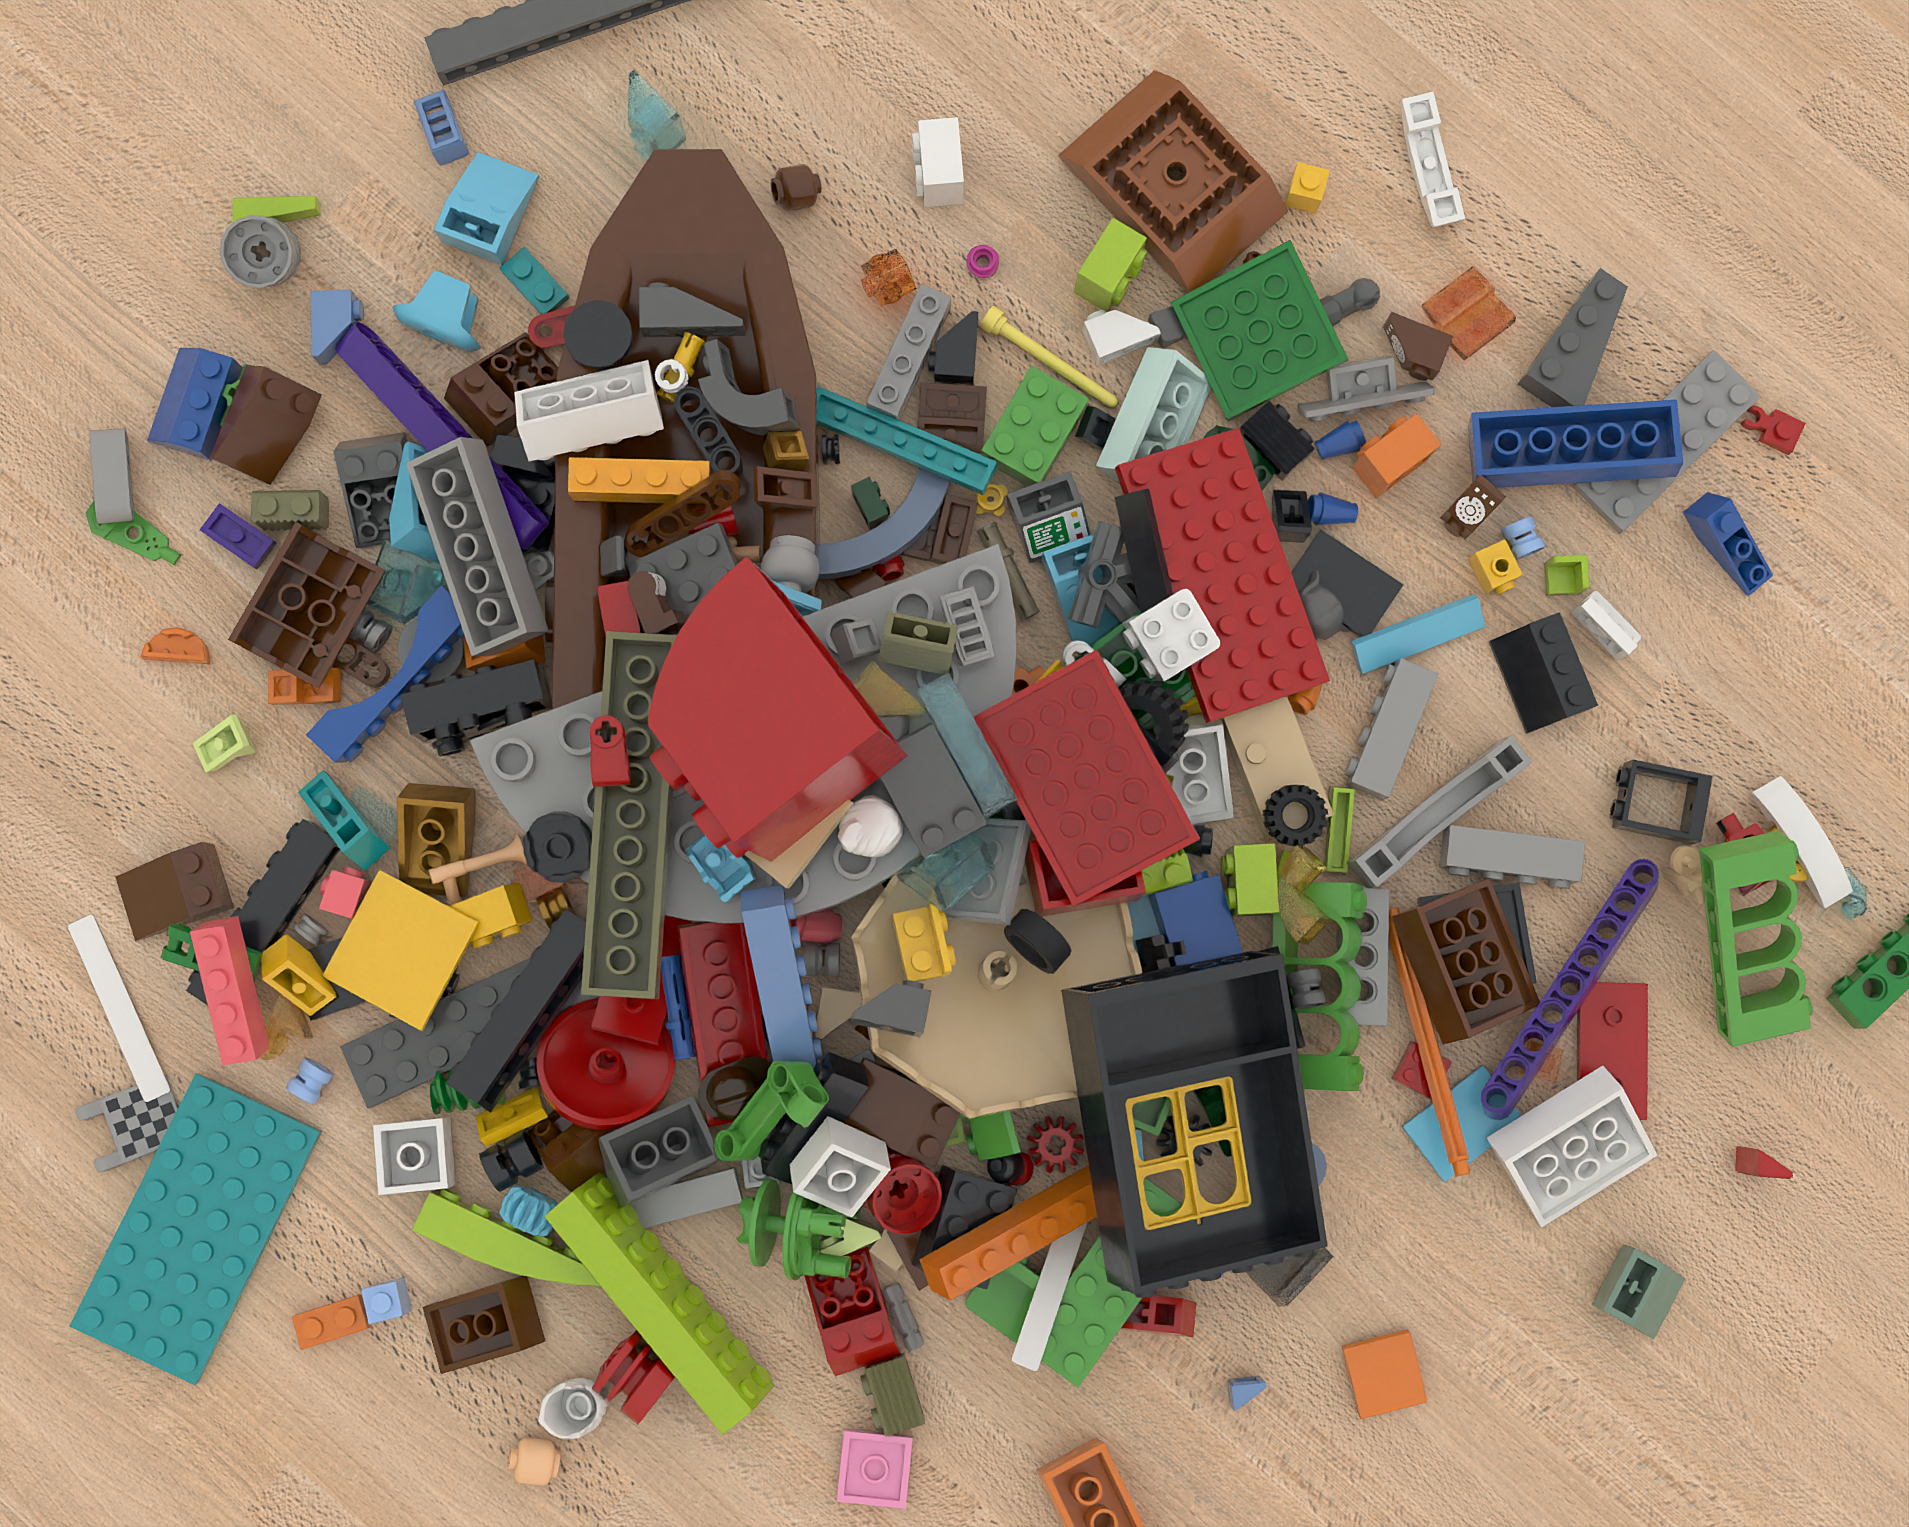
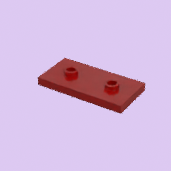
M665 915L662 957L681 955L677 926L693 923V921ZM662 972L659 999L600 996L591 1028L659 1045L668 1013Z
M1597 982L1577 1012V1081L1603 1065L1623 1087L1639 1120H1647L1648 984ZM1577 985V993H1578V992L1580 991V987Z

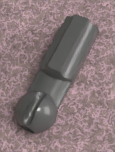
M1361 278L1355 280L1349 288L1333 296L1328 295L1320 299L1332 326L1340 323L1343 318L1359 310L1372 309L1380 298V289L1373 280Z

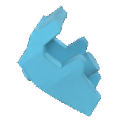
M705 834L686 849L688 857L699 871L704 883H709L719 894V899L724 902L729 901L736 893H739L756 878L753 865L745 855L738 859L725 845L718 849Z

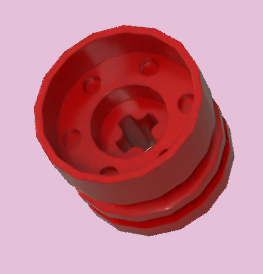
M887 1147L891 1170L863 1204L883 1228L895 1234H911L926 1227L938 1213L942 1200L940 1182L923 1162Z
M636 1330L618 1344L601 1366L592 1389L599 1393L608 1381L612 1383L614 1388L605 1400L610 1402L623 1392L627 1397L620 1411L639 1425L675 1376L659 1357L655 1361L649 1358L652 1351L649 1344L642 1351L635 1347L642 1338L641 1334Z

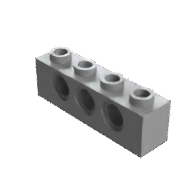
M923 284L920 285L866 402L867 407L900 421L929 358V351H932L951 310L950 296Z
M1363 888L1367 896V906L1363 914L1369 919V928L1366 932H1361V947L1367 950L1369 961L1363 967L1359 966L1354 959L1348 964L1354 967L1360 977V981L1368 986L1369 993L1364 1000H1357L1355 1005L1347 1012L1355 1018L1358 1025L1387 1026L1389 889ZM1338 929L1336 935L1337 949H1340L1343 941L1342 929ZM1336 971V982L1341 983L1342 989L1341 978Z

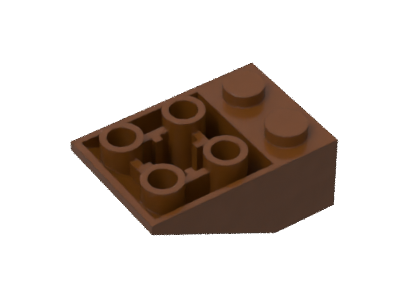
M525 332L452 376L444 399L480 439H483L484 444L488 447L496 441L497 434L507 435L517 428L514 392L556 382L558 367L539 346L531 341L529 335Z

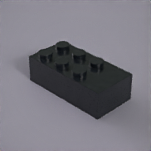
M532 659L498 669L494 665L481 667L475 670L476 675L465 678L462 677V674L447 676L442 679V684L431 687L429 683L409 687V693L400 695L410 735L423 742L436 739L434 728L449 723H454L457 733L463 731L459 730L458 717L476 713L481 725L503 716L506 713L505 706L517 702H525L526 707H530L532 713L552 708V697L545 670Z

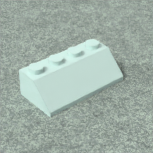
M1147 347L1096 467L1119 482L1115 467L1118 464L1187 444L1211 390V385L1205 373L1177 350Z

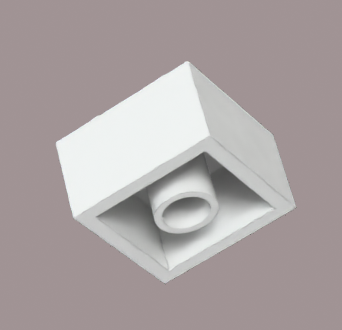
M958 117L919 120L918 132L912 133L917 197L923 196L924 207L963 204L964 177Z
M828 1116L790 1164L794 1193L850 1217L854 1216L891 1170L886 1142Z
M450 1117L373 1125L378 1195L445 1189L456 1185Z

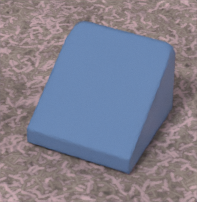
M1253 1376L1229 1379L1227 1383L1230 1407L1233 1411L1238 1410L1267 1388L1266 1382L1262 1377Z

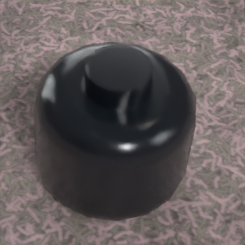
M1020 1153L988 1159L987 1171L990 1177L999 1183H1014L1018 1181L1025 1169L1024 1159Z

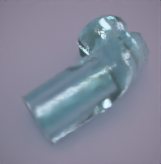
M1846 867L1844 869L1853 892L1848 894L1849 901L1843 903L1842 911L1847 918L1855 919L1858 915L1862 916L1867 911V891L1851 869Z

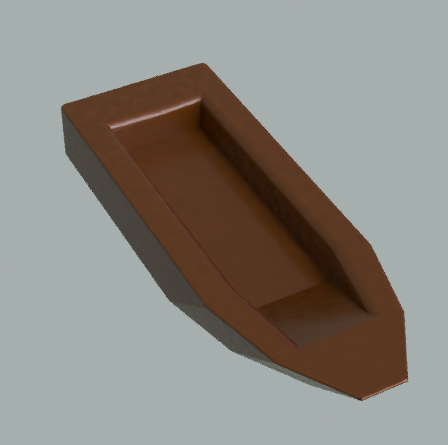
M654 149L590 248L574 310L583 303L596 300L610 302L622 309L631 323L633 342L626 358L613 368L648 360L656 393L660 389L655 380L656 368L663 361L674 359L683 337H643L640 330L639 287H648L651 283H666L669 287L682 290L743 319L745 336H703L699 338L703 339L705 343L717 339L729 348L736 383L742 394L759 395L782 388L793 396L800 429L795 431L802 432L809 456L804 472L817 473L818 507L811 510L779 507L765 511L754 502L753 468L757 466L768 468L763 450L767 435H758L744 431L719 415L712 408L738 450L743 463V472L739 477L741 485L738 500L732 505L739 534L727 537H734L737 540L736 547L761 545L763 558L764 554L770 549L773 538L785 535L799 536L808 539L815 545V555L818 558V544H820V496L816 372L784 247L722 149ZM564 344L556 373V382L604 370L591 369L577 363ZM702 345L692 367L694 373L692 377H689L688 384L685 386L697 388L701 392L698 379L710 376L703 362V356L706 355L704 345ZM658 395L657 398L664 429L648 436L637 435L625 438L615 444L604 443L591 446L581 452L571 451L555 455L552 710L601 692L603 689L606 637L597 586L629 581L631 575L629 570L626 576L604 577L601 575V543L614 536H622L625 539L627 529L632 523L665 504L573 501L568 493L569 457L706 461L681 421L674 403ZM692 399L688 400L683 405V411L688 413L695 412L699 408L700 402ZM707 428L702 431L700 439L708 442L716 438L718 431L713 428ZM724 457L719 461L718 468L730 470L734 467L736 460L732 457ZM719 484L718 492L723 489H725L727 492H730L731 486L729 485L728 487H723L721 484ZM687 504L690 510L706 506L705 504ZM670 516L662 517L659 520L660 524L668 529L675 528L678 525L677 520ZM688 532L678 537L674 541L670 542L669 544L665 545L664 547L688 537ZM637 535L635 536L636 542L642 540L645 543H647L648 536L644 538H639ZM627 550L628 564L642 558L632 555ZM755 563L761 569V563ZM820 579L805 594L820 599ZM579 877L567 882L570 884H589Z

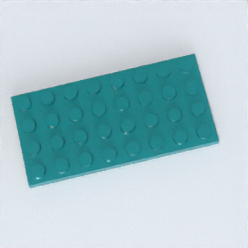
M196 1073L69 1327L193 1385L198 1384L322 1131L211 1078Z

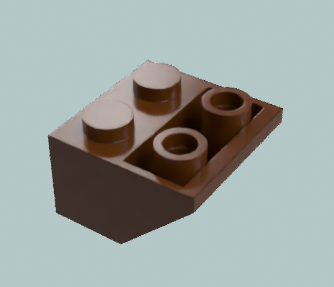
M553 1110L548 1114L547 1118L539 1121L531 1128L528 1134L548 1171L570 1192H573L605 1167L598 1139L615 1130L585 1128L566 1120Z

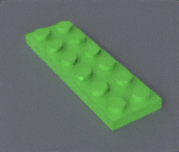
M1144 1178L1143 1184L1146 1201L1154 1214L1169 1216L1181 1207V1202L1148 1178ZM1100 1234L1068 1279L1041 1359L1043 1363L1077 1388L1082 1384L1142 1299L1135 1297V1294L1128 1291H1122L1121 1288L1107 1282Z

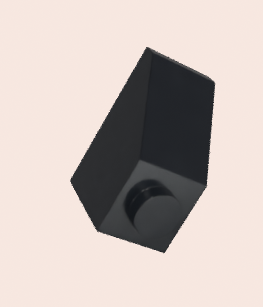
M970 312L937 340L936 352L929 351L928 372H934V382L974 385L979 312Z

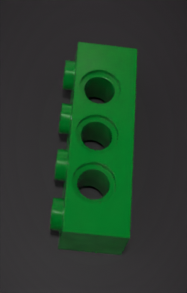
M1909 913L1903 919L1905 924L1898 931L1892 930L1880 940L1879 943L1882 946L1873 954L1871 952L1860 958L1855 964L1857 969L1849 977L1845 975L1838 979L1831 987L1833 992L1826 999L1854 1029H1867L1909 989ZM1890 957L1896 961L1897 965L1896 971L1893 974L1887 968V962ZM1866 980H1869L1873 987L1869 997L1863 991V984Z

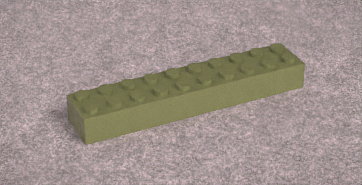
M611 631L606 633L601 716H612L618 719L624 726L630 761L631 784L596 787L581 995L659 999L673 788L662 777L649 757L662 744L649 728L648 716L656 683L677 635ZM609 723L605 724V730L599 732V736L603 737L606 743L611 742L612 735H617V730L611 728Z

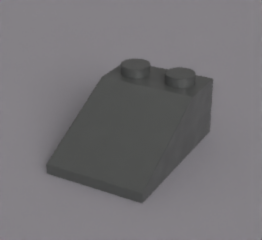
M932 722L897 740L908 756L880 778L924 858L987 824Z

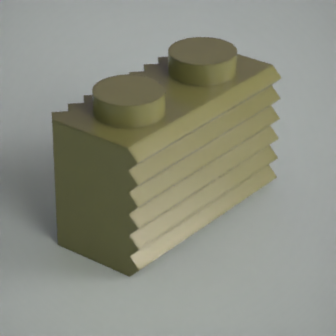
M320 490L252 491L251 520L264 531L267 529L271 531L277 529L279 531L281 528L285 531L288 528L291 530L295 522L307 529L313 530L316 528L320 530L323 528L326 530L329 527V499Z
M891 610L887 613L878 661L924 670L930 673L948 675L958 626L956 624L950 625L949 622L945 624L942 621L936 622L934 619L931 621L928 618L922 619L920 616L915 618L914 615L908 616L906 613L903 615L899 612L894 614Z
M905 1352L899 1356L865 1366L866 1374L861 1375L860 1378L865 1395H873L876 1408L871 1409V1414L876 1430L883 1428L885 1437L925 1424V1417Z

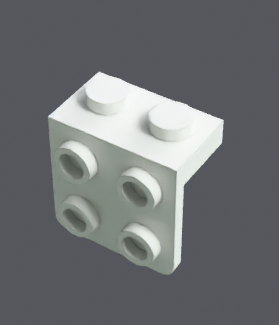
M1188 589L1176 592L1144 613L1133 616L1122 623L1126 629L1122 632L1126 642L1133 650L1137 648L1143 657L1140 664L1144 672L1150 679L1155 677L1157 681H1166L1220 646L1219 638L1193 594Z

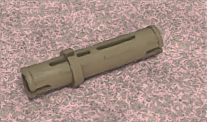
M993 522L984 526L983 529H979L977 534L980 536L985 548L996 544L999 545L1010 581L1013 604L1020 620L1023 621L1034 616L1033 614L1039 613L1040 610L1034 602L1012 557L1014 552L1012 548L1007 547L997 527V523Z

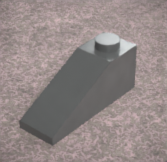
M651 283L648 287H639L640 330L643 337H684L685 332L697 337L745 336L743 319L682 290L669 287L666 283Z

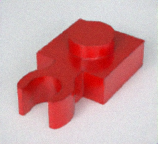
M1751 406L1747 412L1755 415L1756 422L1745 419L1741 422V426L1747 430L1761 431L1762 434L1758 440L1759 442L1787 455L1791 454L1806 423L1777 409L1768 416L1762 408Z

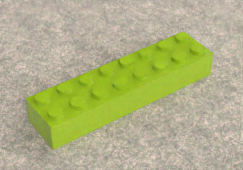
M601 1172L571 1192L544 1216L722 1435L750 1414L775 1386L771 1381L768 1371L763 1366L758 1365L749 1354L746 1344L734 1336L727 1327L723 1316L714 1311L706 1302L700 1288L688 1280L683 1274L680 1264L675 1259L670 1258L660 1246L658 1237L643 1227L638 1220V1214L635 1209L630 1205L621 1208L608 1178H605Z

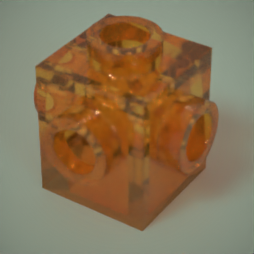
M897 249L885 254H877L869 262L861 265L865 278L861 279L862 286L869 298L874 296L881 306L895 303L902 296L917 289L907 262Z

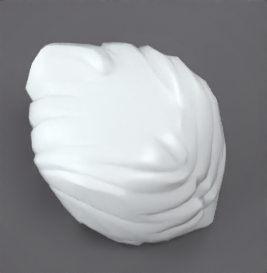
M874 795L864 796L855 801L841 819L838 838L843 849L849 853L853 852V854L866 857H881L889 853L900 842L904 831L903 819L897 808L883 798Z
M573 1378L552 1387L543 1398L538 1422L551 1435L561 1439H574L584 1436L595 1430L602 1421L606 1407L610 1405V1402L605 1400L609 1391L604 1386L599 1393L595 1392L592 1389V1386L595 1384L594 1381L585 1378Z

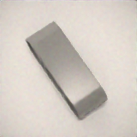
M125 428L90 430L97 522L101 524L134 521L127 431Z

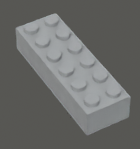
M459 437L407 462L406 466L471 656L496 655L549 632L483 439Z

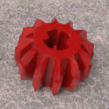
M1060 1115L1058 1117L1056 1126H1053L1050 1116H1045L1044 1119L1047 1126L1045 1130L1040 1124H1033V1128L1040 1133L1039 1137L1027 1135V1141L1037 1143V1146L1027 1149V1154L1041 1153L1035 1159L1034 1165L1039 1167L1045 1160H1048L1046 1164L1047 1173H1052L1054 1163L1058 1164L1060 1173H1065L1066 1167L1063 1161L1067 1159L1075 1167L1078 1162L1070 1156L1071 1153H1084L1083 1148L1073 1146L1074 1142H1079L1084 1137L1082 1134L1069 1135L1077 1127L1074 1122H1071L1065 1129H1062L1065 1122L1064 1116ZM1053 1135H1057L1059 1140L1061 1138L1064 1140V1144L1059 1147L1060 1152L1053 1154L1054 1151L1052 1149L1049 1151L1046 1149V1144L1051 1142L1050 1137Z

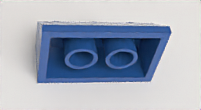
M179 348L147 441L212 461L213 459H210V455L222 428L220 423L227 408V400L223 396V392L227 384H233L238 380L243 367L232 357L206 349Z

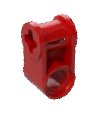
M600 716L590 726V767L593 787L631 784V772L624 726L618 719L612 716ZM609 723L611 728L617 730V735H612L611 742L606 743V740L598 736L599 731L605 730V724Z

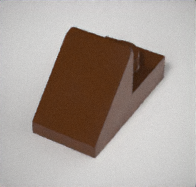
M759 466L753 468L754 502L765 511L779 507L808 510L818 507L817 473Z

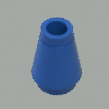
M1357 420L1351 423L1346 421L1320 438V440L1315 441L1322 460L1359 452L1360 447L1366 444V439Z
M1322 492L1318 493V495H1311L1308 499L1310 519L1315 525L1356 522L1358 516V505L1356 503H1351Z

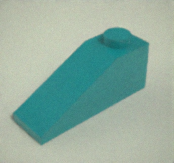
M321 771L298 792L340 850L362 869H368L390 849V846L378 830L326 771Z

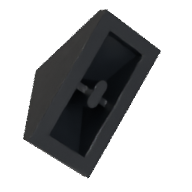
M1273 490L1272 521L1280 542L1304 543L1311 534L1312 525L1306 491Z

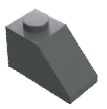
M903 980V984L896 983L855 1010L851 1016L850 1023L920 1038L924 1033L931 990L923 989L924 984L920 982Z

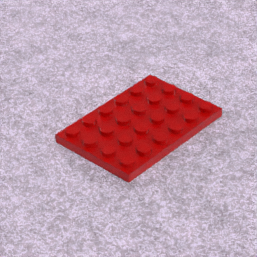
M1097 649L971 718L1073 907L1200 839Z

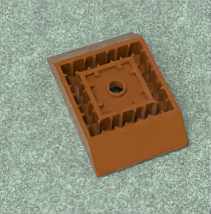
M1156 70L1132 89L1058 156L1118 221L1147 238L1144 247L1146 251L1186 293L1212 281L1288 212L1271 176L1181 81ZM1173 166L1180 167L1185 172V177L1180 181H1174L1168 177L1167 170Z

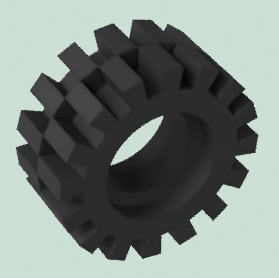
M1283 786L1281 789L1275 790L1271 794L1270 799H1267L1265 802L1266 809L1263 810L1262 816H1265L1264 826L1268 828V834L1281 844H1286L1287 846L1311 844L1315 841L1316 837H1320L1323 834L1322 829L1327 826L1328 821L1325 819L1326 815H1328V809L1324 807L1326 802L1318 796L1319 793L1316 790L1310 789L1308 786ZM1292 802L1301 803L1308 812L1306 823L1298 829L1288 827L1283 820V810Z

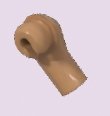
M728 537L738 563L747 556L754 563L762 562L761 545L736 547L737 540L734 537Z

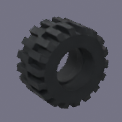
M1140 679L1137 683L1131 681L1125 686L1120 687L1119 690L1130 710L1141 709L1150 713L1155 718L1159 727L1157 741L1171 755H1174L1186 739L1184 735L1188 732L1189 724L1185 723V720L1189 717L1187 709L1181 710L1180 708L1184 703L1181 697L1175 699L1171 695L1175 690L1170 686L1166 690L1162 689V682L1157 680L1149 684L1148 679Z

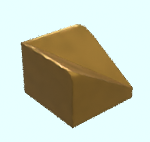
M768 432L763 446L768 468L804 472L809 456L802 432Z

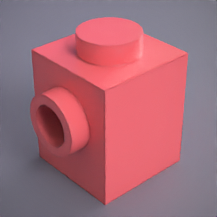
M344 866L342 872L331 870L330 876H325L320 888V894L323 895L319 909L353 919L372 881L362 878L363 871Z

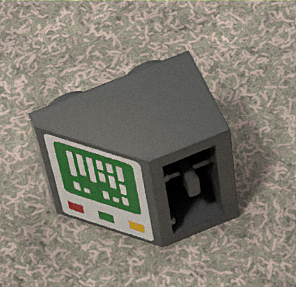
M1071 471L1007 494L1006 503L1029 564L1041 560L1042 554L1045 551L1090 536L1083 503Z

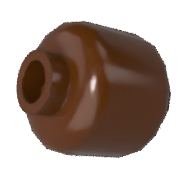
M805 164L780 168L776 172L775 178L771 179L773 200L787 211L813 206L816 203L817 194L822 191L819 175L817 173L813 174L810 167Z

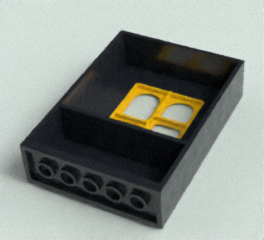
M1246 951L1061 990L1107 1282L1121 1288L1122 1291L1135 1294V1297L1145 1298L1155 1295L1157 1289L1168 1287V1289H1182L1189 1286L1188 1281L1196 1279L1213 1281L1221 1278V1273L1224 1272L1244 1273L1253 1270L1252 1265L1260 1263L1276 1265L1283 1263L1284 1257L1291 1255L1307 1257L1316 1253L1315 1249L1328 1246L1282 954ZM1219 1085L1222 1089L1225 1107V1123L1220 1126L1192 1132L1188 1126L1184 1101L1186 1092ZM1166 1096L1171 1104L1177 1150L1172 1155L1142 1161L1138 1153L1132 1107L1137 1102ZM1227 1139L1230 1142L1233 1158L1235 1188L1232 1195L1226 1201L1212 1204L1201 1196L1198 1189L1193 1150L1198 1145ZM1179 1169L1184 1186V1199L1181 1207L1169 1216L1154 1214L1146 1201L1143 1184L1144 1178L1151 1174Z

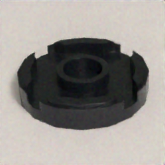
M596 300L583 303L572 311L565 323L563 336L566 348L574 360L582 366L584 365L595 370L613 368L622 362L629 353L628 351L633 342L631 323L622 309L610 302Z
M553 811L537 818L530 826L529 831L526 832L523 840L525 858L529 867L535 873L538 872L540 876L545 877L543 879L550 882L565 883L581 876L590 867L592 832L590 827L580 817L566 811Z

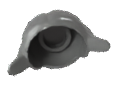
M1316 569L1313 570L1310 581L1298 593L1314 637L1326 640L1340 630L1349 632V628L1342 625L1344 610L1341 602L1334 593L1319 584V573Z

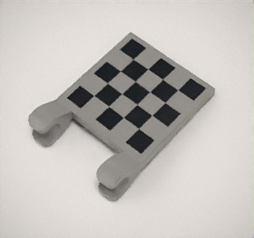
M166 1074L164 1076L170 1091L149 1102L144 1101L138 1086L135 1085L75 1109L79 1121L89 1120L103 1113L106 1118L117 1151L94 1160V1165L98 1172H106L158 1150L178 1109V1104Z

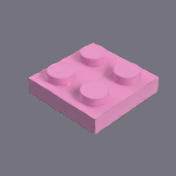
M844 1429L837 1502L906 1509L913 1436L892 1434L885 1437L883 1432Z

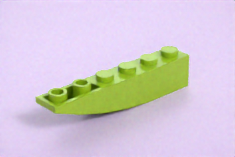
M447 1188L429 1193L412 1228V1231L460 1254L507 1272L546 1281L600 1286L569 1246H566L564 1250L553 1245L554 1239L548 1235L543 1237L539 1235L534 1236L514 1228L513 1225L506 1223L504 1219L502 1221L491 1216L492 1210L476 1202H473L472 1206L460 1201V1194Z

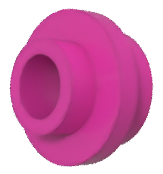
M988 245L975 246L967 255V268L972 275L978 278L990 277L999 267V256L995 249ZM985 258L989 264L986 267H980L977 264V260Z

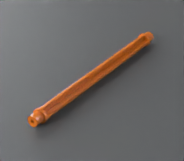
M1399 908L1389 909L1388 938L1396 960L1398 975L1415 1038H1417L1418 1049L1437 1120L1441 1127L1448 1161L1453 1166L1455 1177L1471 1173L1467 1161L1470 1158L1432 1019L1392 919V916L1400 913Z

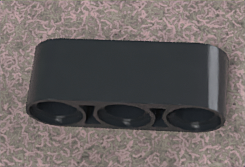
M694 387L682 388L674 398L675 408L706 461L710 462L713 473L721 471L718 468V463L722 458L732 457L736 460L735 465L728 471L733 472L739 478L743 472V463L739 452L703 393ZM692 399L700 402V406L695 412L688 413L683 411V405L688 400ZM705 429H716L718 434L714 440L708 442L700 439V435Z

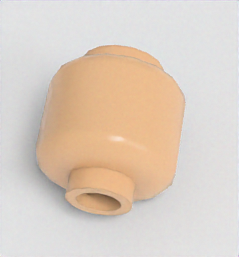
M530 1437L522 1438L518 1443L517 1449L510 1448L507 1469L514 1470L513 1476L517 1483L538 1486L547 1485L551 1478L557 1477L560 1450H555L554 1442L551 1440Z

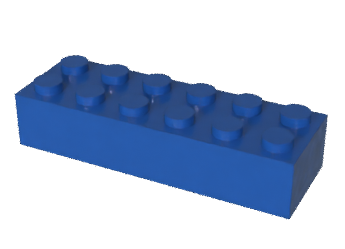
M1677 399L1471 413L1468 425L1472 482L1482 475L1496 488L1677 477L1683 465Z

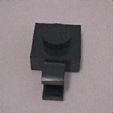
M1163 934L1135 940L1142 973L1169 968L1170 957L1186 954L1184 940L1166 944Z

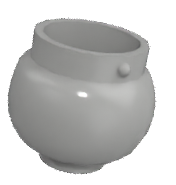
M785 535L773 538L770 549L762 558L761 570L772 581L807 593L815 586L819 577V561L815 555V545L808 539L799 536Z

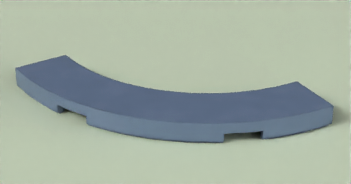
M918 468L917 477L907 498L886 521L858 537L835 543L818 544V579H832L861 573V570L881 563L882 565L904 552L926 532L937 517L938 510L949 491L951 481Z

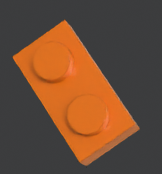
M361 1294L292 1316L301 1350L370 1328Z

